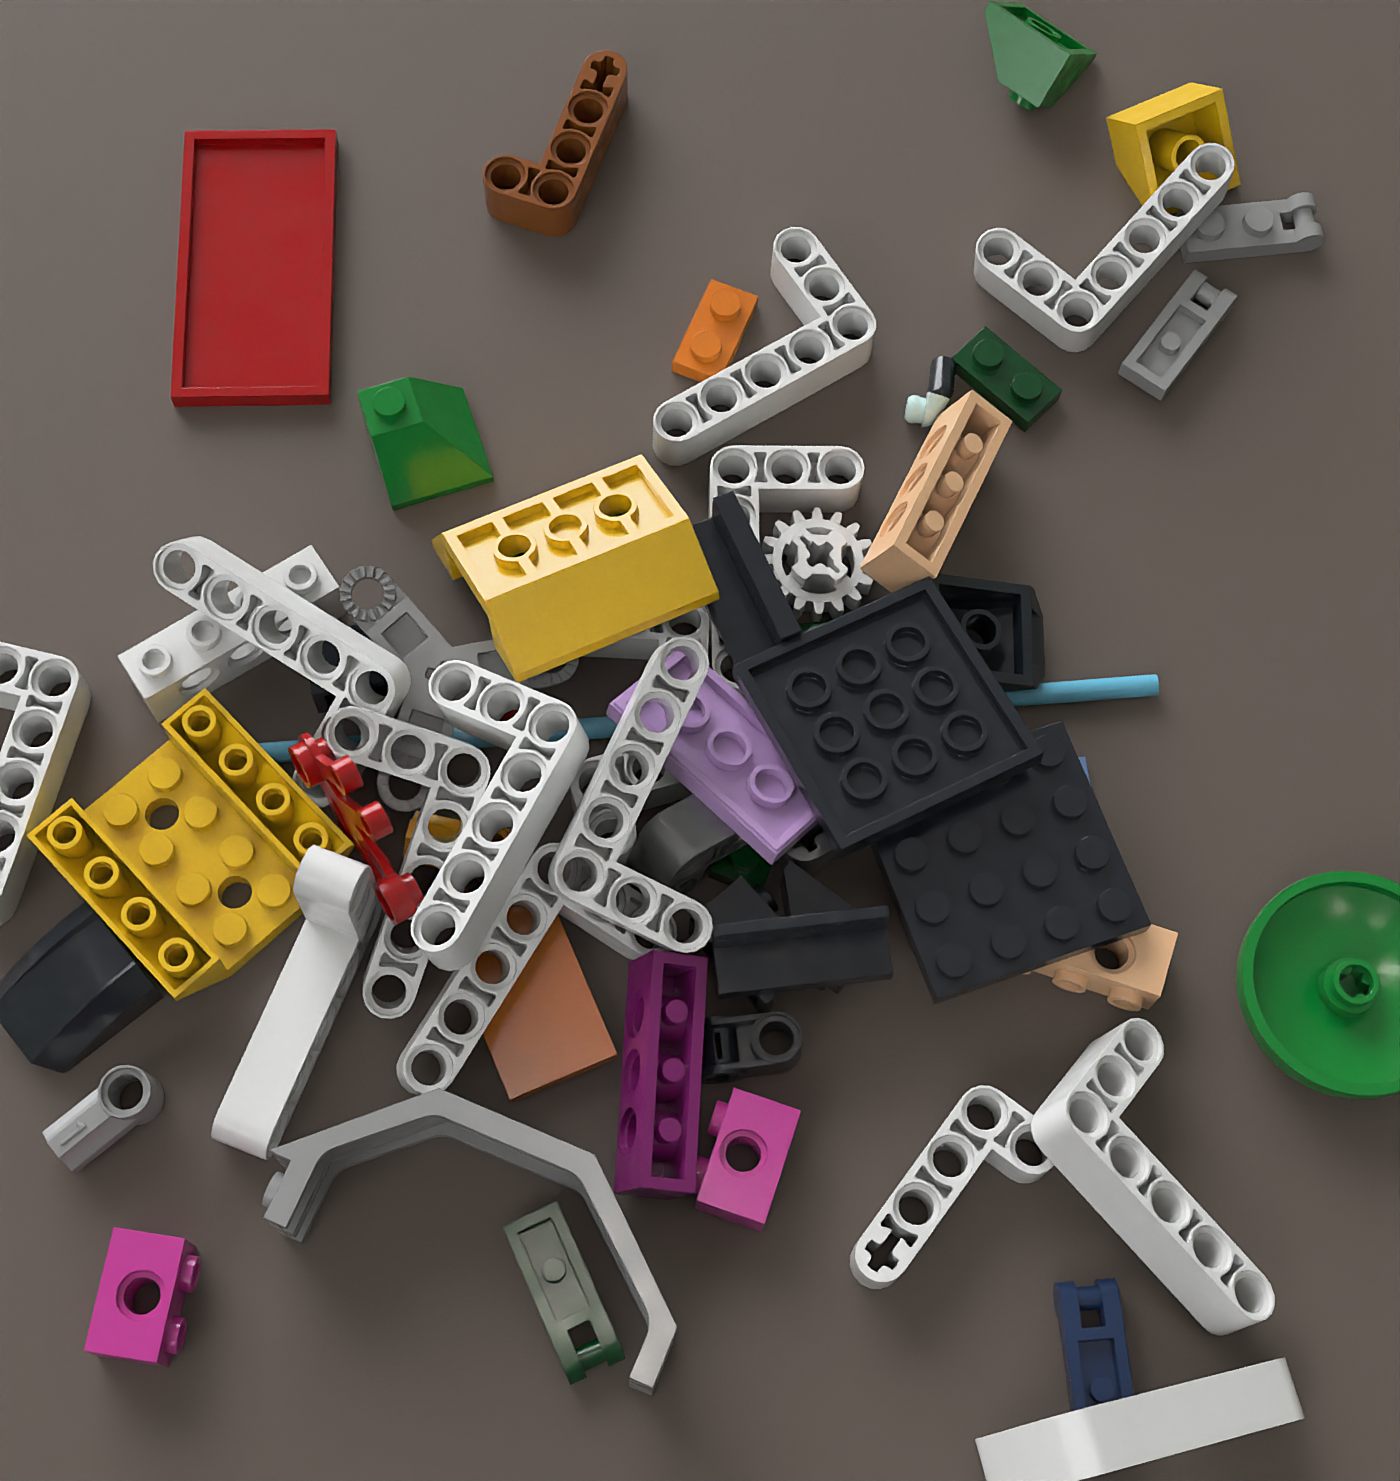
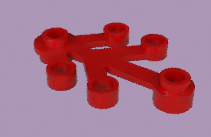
M308 732L299 735L298 743L289 747L288 752L300 778L309 789L318 784L321 785L339 829L356 845L363 864L371 867L376 883L373 884L375 894L390 921L394 925H398L415 915L417 907L420 906L424 897L413 876L409 872L401 876L395 873L391 862L375 842L393 832L391 822L383 807L378 801L362 807L347 795L364 786L356 765L348 755L336 760L333 751L323 737L314 740Z

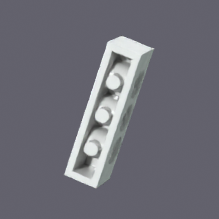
M312 545L263 572L337 619L346 614L340 601V587ZM238 586L228 592V596L232 603L241 607L244 599L243 592ZM199 610L118 655L132 683L158 723L174 714L204 688L211 693L272 657ZM277 611L274 618L275 626L282 635L289 637L292 631L291 622L283 612Z

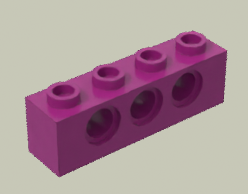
M652 950L628 963L613 1194L669 1200L695 1193L708 957Z

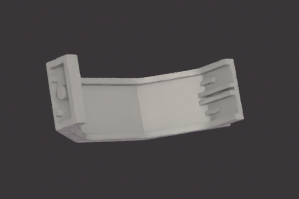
M440 1088L269 1150L286 1171L284 1174L279 1171L276 1172L265 1191L262 1206L268 1209L263 1218L281 1235L302 1244L332 1181L341 1171L437 1137L455 1139L577 1192L585 1201L647 1324L648 1333L630 1374L629 1387L652 1396L674 1343L677 1326L595 1154Z

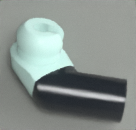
M939 356L932 360L926 398L911 395L907 399L904 419L908 423H920L921 428L929 427L934 424L937 416L942 413L954 394L956 363L953 359L947 356Z

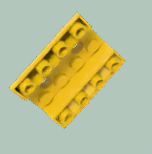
M642 454L443 532L431 540L435 552L452 579L464 577L486 612L495 649L517 683L719 600V591L689 517ZM621 513L624 514V515H622V516L613 517V516L618 515V514H621ZM520 553H524V555H522V556L513 557V556L518 555V554H520Z
M206 688L161 723L169 740L94 803L83 810L71 798L27 834V837L176 1001L232 976L303 914L294 896L293 886L300 863L312 845L348 857L354 848L351 840ZM165 805L175 806L179 809V817L170 828L157 830L150 826V817L155 809ZM241 882L251 886V898L244 906L232 909L222 904L223 892L231 884Z

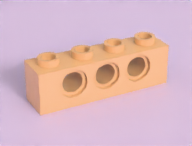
M974 390L969 391L940 413L859 569L891 593L928 576L931 580L935 579L1012 424V420Z
M1151 924L1146 932L1099 947L1109 949L1117 956L1119 960L1118 969H1107L1101 966L1095 958L1093 949L1033 971L1052 977L1053 984L1067 991L1084 993L1088 989L1108 996L1107 1001L1120 1009L1140 1011L1141 1008L1149 1010L1161 997L1178 933Z

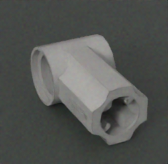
M132 1065L116 1066L103 1076L96 1090L42 1133L57 1157L72 1172L78 1173L136 1125L146 1124L155 1119L161 1112L164 1104V1090L157 1079L142 1069ZM140 1081L143 1086L141 1101L135 1107L123 1110L120 1104L122 1090L129 1083Z

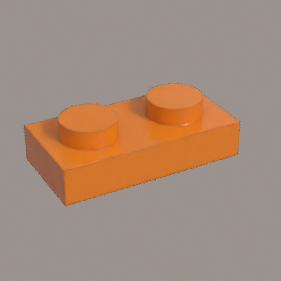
M711 279L672 361V372L702 382L730 367L757 309L758 296Z

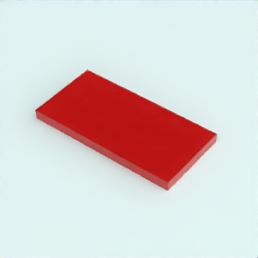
M336 129L185 130L170 395L174 407L331 405L338 161Z

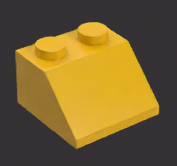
M1191 82L1106 117L1116 166L1142 206L1194 149L1206 143L1220 144L1231 152L1234 159V171L1228 190L1241 185L1223 88ZM1210 172L1197 173L1206 180L1218 179ZM1170 207L1164 210L1168 214L1178 212L1179 208Z

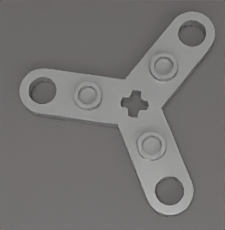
M371 565L359 566L351 570L342 580L339 590L340 601L346 613L372 642L398 657L406 664L410 672L411 685L404 698L398 720L452 737L455 727L448 723L430 695V679L426 678V673L429 669L436 670L441 663L447 661H466L516 682L495 649L493 639L452 647L393 579L381 568ZM372 579L382 585L384 588V599L380 606H377L375 609L366 610L360 609L354 604L352 591L358 582ZM579 658L567 662L566 666L556 673L543 672L521 681L519 684L533 690L560 685L569 680L575 673ZM470 690L461 691L452 701L462 699ZM414 735L400 736L391 746L392 759L402 767L415 766L424 756V744ZM379 771L377 790L380 798L387 806L400 812H411L422 807L428 786L421 784V789L414 798L400 800L394 797L389 790L391 774Z

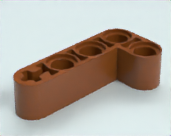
M599 50L586 58L540 164L505 154L495 156L487 162L482 176L487 211L492 217L547 236L557 237L572 231L578 221L627 104L628 67L625 59L620 54L611 50ZM510 187L512 189L503 190L501 188ZM550 202H560V204H556V205H551V204H548V203H550Z

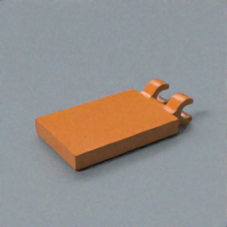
M464 889L463 893H469L468 889ZM511 905L507 912V923L515 933L527 935L531 931L533 918L525 907ZM558 914L482 1034L510 1103L617 1059L615 1047ZM481 953L475 963V971L483 982L496 984L502 976V965L496 956L489 953Z

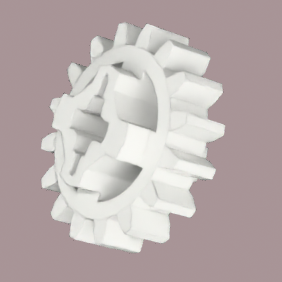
M815 507L811 519L807 520L804 519L798 510L793 511L790 527L778 520L773 529L774 537L765 536L763 540L762 550L788 603L793 606L792 612L796 620L802 615L803 611L811 612L813 622H820L823 612H829L831 617L836 619L842 616L844 605L852 610L858 609L862 599L860 594L868 595L873 579L859 568L872 542L870 539L857 541L856 537L860 525L854 523L844 528L840 525L842 513L838 511L831 517L830 521L823 519L820 508ZM783 554L787 556L786 563L791 567V572L787 576L782 566ZM847 556L851 565V577L847 575L848 568L842 563V559Z

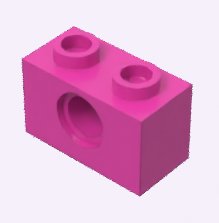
M737 1088L733 1089L729 1104L718 1100L707 1134L717 1137L710 1159L699 1156L697 1160L695 1192L698 1193L695 1209L762 1232L801 1110ZM735 1145H747L756 1152L758 1165L747 1172L736 1171L728 1164L725 1156L726 1152Z
M113 1227L84 1351L99 1357L168 1368L171 1354L178 1355L181 1352L186 1336L187 1319L180 1317L185 1293L194 1292L200 1274L201 1258L200 1256H194L196 1246L185 1238ZM148 1283H157L161 1293L158 1305L151 1312L138 1315L134 1308L135 1294L142 1286Z

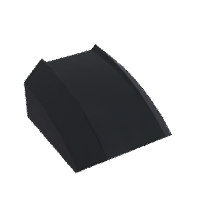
M938 574L932 580L1004 692L1037 689L1045 677L1043 614L1034 588L1029 585Z
M85 901L44 935L0 981V1024L31 1064L65 1073L159 1002L163 996L97 913Z

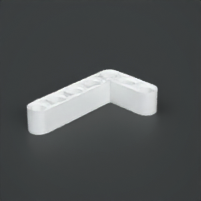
M1206 143L1194 149L1076 280L1014 232L1005 228L987 230L978 239L974 262L975 279L983 289L1059 348L1067 352L1084 351L1100 337L1222 202L1234 171L1233 156L1226 147L1216 143ZM1210 172L1218 179L1206 180L1197 173ZM1170 207L1179 208L1186 215L1180 217L1172 216L1164 209ZM1145 243L1153 251L1140 253L1134 250L1131 245ZM1001 255L1007 258L1009 262L1003 265H993L986 259L989 256ZM1104 279H1112L1118 282L1121 287L1108 290L1101 287L1098 282ZM1031 285H1040L1046 288L1048 293L1035 296L1028 293L1025 288ZM1071 315H1078L1085 318L1088 324L1076 327L1068 324L1064 319Z
M790 227L781 231L774 240L771 262V279L773 284L804 326L661 404L653 417V450L663 463L672 466L687 464L861 368L868 362L876 332V319L817 237L809 230L802 227ZM787 259H798L802 262L796 263L788 261ZM825 296L831 300L821 301L814 297ZM853 334L855 336H858L860 339L850 340L843 337L842 335ZM807 357L812 358L817 362L813 364H807L801 362L799 359ZM759 381H767L772 383L774 386L770 388H762L757 386L755 383ZM715 405H724L729 407L731 410L726 412H717L712 410L710 407ZM671 429H680L687 434L681 437H673L666 432Z
M733 445L724 447L715 453L710 464L708 488L709 518L712 517L713 498L732 490L758 542L759 512H793L798 510L799 512L813 513L815 507L820 508L822 513L847 511L855 505L859 498L865 469L863 459L856 451L842 446ZM733 474L740 476L744 481L733 484L724 481L722 477ZM789 475L795 478L796 482L784 484L777 481L775 477ZM839 475L848 479L849 482L846 484H836L830 481L828 477ZM710 618V668L744 697L737 683L730 682L722 675L725 671L733 669V665Z
M197 536L173 541L162 546L155 554L153 573L158 583L167 591L336 696L313 737L314 740L321 737L326 740V726L330 718L339 709L348 706L362 707L394 718L411 685L410 672L406 664L398 657L209 539ZM183 551L187 552L195 562L193 577L188 576L181 567L180 558ZM230 581L235 582L243 592L244 600L241 607L232 603L228 596L227 588ZM277 611L283 612L291 622L292 631L289 637L282 635L275 626L274 618ZM324 640L331 642L337 647L340 654L338 667L330 665L322 655ZM371 671H376L385 677L388 683L387 696L378 695L372 690L369 684ZM345 717L354 721L361 731L360 743H356L345 735L343 731V718L336 725L335 735L337 741L345 748H360L369 738L370 731L368 725L359 717ZM334 754L335 757H336V760L339 759V758H341L340 756ZM354 762L361 775L366 766ZM295 769L292 780L318 807L329 805L321 785L318 784L309 789Z
M686 636L675 637L657 648L650 657L548 870L549 884L554 893L562 899L664 949L682 953L695 952L705 946L710 939L713 924L708 910L699 902L618 863L617 860L708 672L709 658L704 646L696 639ZM669 651L682 652L690 660L692 669L687 680L675 679L668 673L665 660ZM645 702L657 703L664 709L667 722L662 732L655 733L643 726L640 720V711ZM627 753L633 755L641 764V778L635 785L622 783L615 774L614 765L620 754ZM598 805L611 809L617 820L614 833L606 839L595 835L589 827V815L594 807ZM575 857L588 863L592 874L589 885L580 892L573 891L567 887L562 874L566 863ZM627 883L638 887L643 894L642 908L633 917L624 916L616 906L617 892ZM684 909L693 917L695 928L692 936L680 943L672 938L668 924L671 916L676 911Z
M0 642V676L9 670L18 671L12 680L0 684V708L15 711L0 751V837L6 834H15L12 845L6 850L0 851V925L10 920L18 907L38 848L27 837V834L51 815L91 701L88 685L77 667L69 659ZM71 682L68 690L62 695L49 696L52 688L57 684ZM43 732H53L52 737L45 745L31 747V743L37 735ZM34 782L32 791L26 797L12 799L13 792L18 786L23 783Z
M460 660L447 661L436 668L429 680L430 695L448 723L453 727L506 749L508 752L416 911L411 923V936L415 944L435 966L447 971L463 968L477 954L589 751V739L569 705ZM470 690L462 699L452 701L461 691ZM511 710H518L513 718L507 721H500L505 713ZM560 730H568V733L562 739L556 742H548L552 734ZM541 778L535 788L530 791L520 792L525 782L530 779ZM513 827L512 832L507 838L499 842H492L493 836L499 830ZM477 877H484L482 885L477 890L463 893L469 881ZM446 928H456L454 935L449 941L441 945H434L436 937L441 931Z
M348 706L339 709L330 718L325 734L327 744L334 754L340 757L348 755L355 763L428 786L399 876L407 872L411 874L416 867L423 864L434 865L440 870L486 790L491 770L487 757L480 749L469 743L362 707ZM356 716L363 719L368 725L370 731L369 738L360 748H345L337 741L335 735L336 725L343 718ZM414 735L423 742L425 748L424 756L417 765L402 767L392 759L391 746L400 736ZM461 753L471 754L477 759L479 764V773L476 779L467 785H456L447 776L449 761L455 755ZM444 808L457 812L461 820L460 829L457 834L445 840L432 836L428 830V821L431 815L437 810ZM385 913L364 975L362 995L365 1005L371 1013L380 1018L393 1019L402 1016L412 1006L428 958L417 945L403 948L394 943L391 939V930L394 924ZM395 975L404 982L405 991L398 1000L383 1002L373 994L372 986L381 976Z
M560 843L543 845L532 853L475 957L468 965L453 971L401 1053L396 1065L398 1080L403 1088L417 1096L437 1088L445 1090L453 1082L557 914L562 915L631 960L652 950L667 952L669 950L656 944L651 949L642 947L636 941L634 933L595 916L591 912L562 899L554 893L551 886L540 879L538 863L544 857L553 859ZM576 857L569 860L563 869V880L566 886L573 891L580 892L589 885L592 874L588 863ZM626 884L617 892L616 906L620 913L626 917H633L638 914L643 905V894ZM511 905L523 906L531 913L533 926L527 935L515 933L509 927L507 912ZM671 916L668 924L669 932L672 938L676 940L677 926L673 916ZM481 953L492 954L500 960L502 976L496 984L483 982L475 971V963ZM451 1002L464 1004L471 1013L472 1023L465 1034L458 1035L451 1032L444 1023V1011ZM420 1052L431 1053L439 1061L440 1074L438 1079L431 1085L419 1083L411 1072L413 1059Z
M312 845L304 855L294 880L293 893L306 920L218 1109L212 1126V1139L265 1160H269L272 1157L269 1150L278 1147L382 912V907L373 888L376 880L369 865L316 845Z
M1131 1018L1089 1044L1034 1114L1031 1121V1132L1039 1149L1194 1318L1211 1334L1218 1336L1228 1335L1266 1320L1274 1310L1275 1295L1265 1275L1119 1118L1159 1065L1164 1055V1044L1156 1028L1144 1019Z
M1283 1357L1060 1414L977 1438L975 1442L986 1481H1079L1294 1422L1305 1417L1286 1359Z

